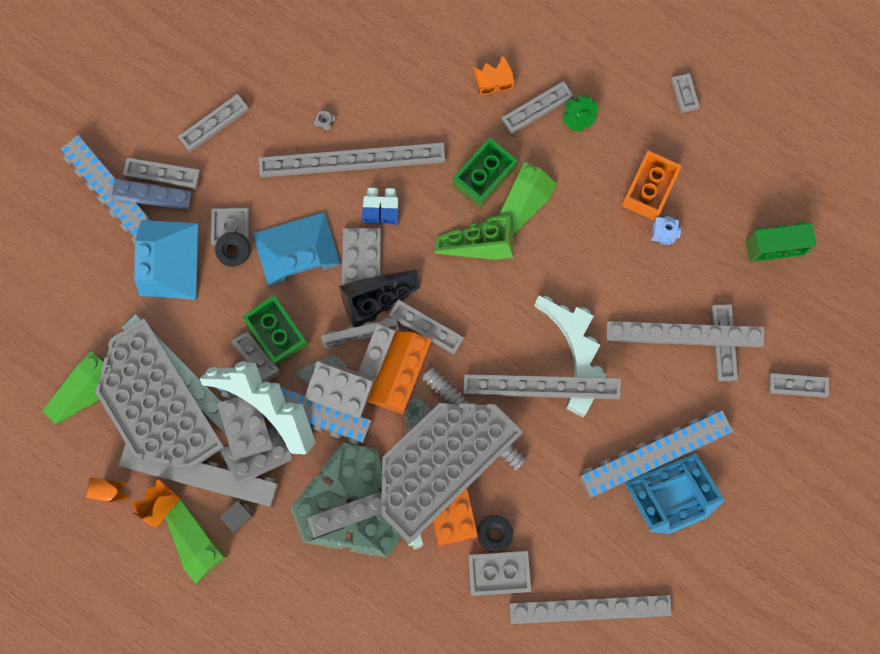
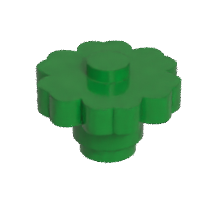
M582 94L578 95L576 99L568 100L564 107L566 112L562 115L563 123L573 132H581L585 127H591L596 121L595 115L599 111L598 103L590 96Z

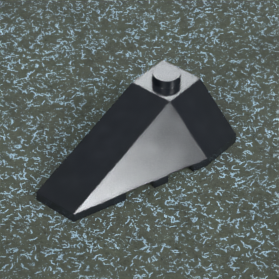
M415 269L356 280L339 286L342 303L352 326L359 327L364 323L374 321L378 314L384 310L388 311L392 304L398 300H403L420 288L418 272Z

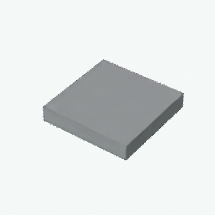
M211 208V246H215L217 240L229 232L241 233L249 241V208Z

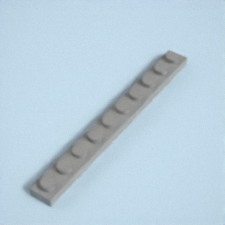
M444 143L258 158L260 178L445 163Z

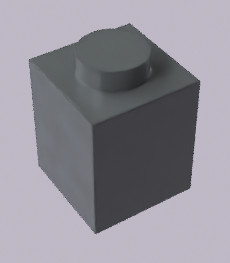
M237 501L220 519L232 532L237 533L254 517L251 514L253 509L246 502L242 504Z

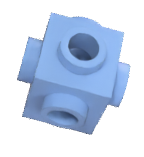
M670 216L656 217L653 222L651 241H658L662 245L673 244L677 238H680L681 227H678L679 220H674Z

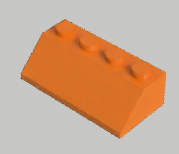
M396 331L368 402L405 415L430 351L432 339L413 332Z

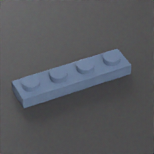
M114 179L111 199L188 211L191 191Z

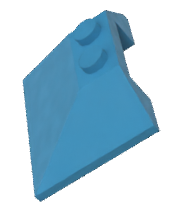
M325 212L253 233L268 286L285 282L287 276L320 266L325 270L341 265Z
M140 221L135 239L134 280L139 296L197 299L199 223Z
M696 453L625 482L626 488L651 532L666 534L676 532L706 519L724 502L723 496Z

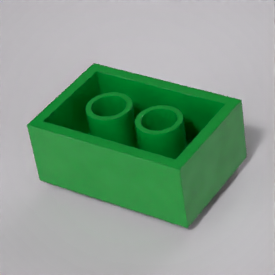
M489 137L453 177L452 185L481 208L517 169L518 160Z
M798 222L793 224L794 226L781 224L771 229L767 227L757 228L746 240L749 262L805 256L817 246L813 223L805 224V222Z
M275 295L242 316L276 367H279L309 346Z

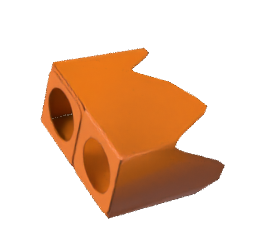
M503 56L497 68H493L485 63L482 70L472 66L479 95L514 88L511 64L509 66Z
M90 477L86 498L107 502L129 499L128 496L124 495L120 490V487L127 483Z
M156 480L155 487L146 489L145 499L131 502L137 512L131 511V513L141 518L147 524L157 528L181 498L160 480Z

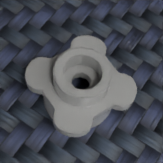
M320 110L314 120V125L328 131L331 129V123L335 121V116L327 111Z

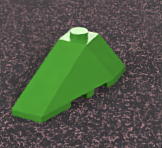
M524 162L499 215L511 214L514 235L549 201L557 185L542 169Z
M511 214L487 218V222L479 225L474 223L468 229L462 231L457 229L436 238L435 253L492 260L514 258L515 241Z
M91 351L76 366L42 412L55 424H58L100 400L95 393V389L101 377L100 372L104 360Z
M180 499L165 518L183 569L194 583L197 584L228 557Z

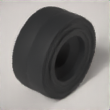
M226 233L215 244L216 257L226 266H239L250 256V243L241 233ZM230 244H235L238 247V252L235 255L228 252Z
M488 516L478 527V540L489 551H502L512 542V525L502 516ZM498 528L501 531L500 538L492 539L489 535L490 530Z

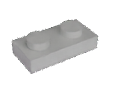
M690 73L672 77L671 83L680 113L698 110L700 106Z

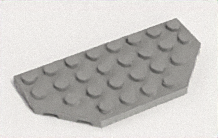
M145 319L110 339L106 358H104L100 372L101 377L96 386L95 393L135 458L192 469L225 448Z
M439 403L382 457L381 516L410 545L522 435L523 431L495 404L454 405Z

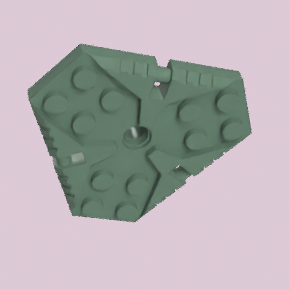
M343 442L319 471L320 475L313 478L291 505V512L303 543L340 550L343 547H348L351 552L386 558L402 536L381 514L316 538L313 537L307 518L345 505L346 502L350 503L379 493V490H382V459L378 450ZM327 479L331 484L327 485L324 481ZM346 533L351 534L350 540L346 539Z

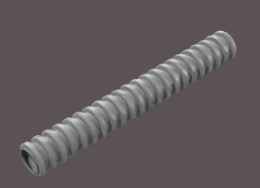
M435 367L430 368L424 374L422 380H426L427 385H431V389H435V393H439V397L444 398V402L454 405L470 404L469 401H466L465 397H461V393H457L456 388H452V384H448V380H444V376H440L439 371H435ZM512 444L500 457H504L505 462L508 461L509 465L513 466L516 471L527 461V457H523V454L519 453L518 449H515Z

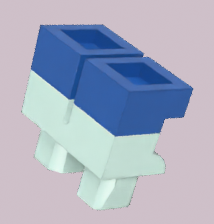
M368 188L363 200V223L380 224L381 207V223L398 225L399 203L395 189L387 188L385 189V197H378L377 188Z

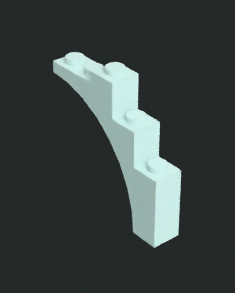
M538 296L534 306L547 314L566 337L572 352L574 377L605 378L607 374L603 373L604 370L596 365L590 366L600 347L597 343L598 341L590 336H587V338L583 336L594 317L591 315V312L586 308L576 307L574 313H571L568 307L556 305L551 298ZM570 398L566 409L584 417L594 399Z
M242 361L237 363L234 368L212 367L200 378L202 385L229 391L257 408L277 429L290 453L307 454L315 445L316 441L303 404L286 403L279 383H263L256 363Z

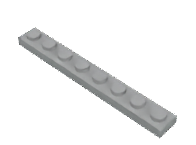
M607 321L606 342L763 348L764 327Z
M465 374L463 394L621 400V378Z
M670 595L509 603L511 624L672 616Z

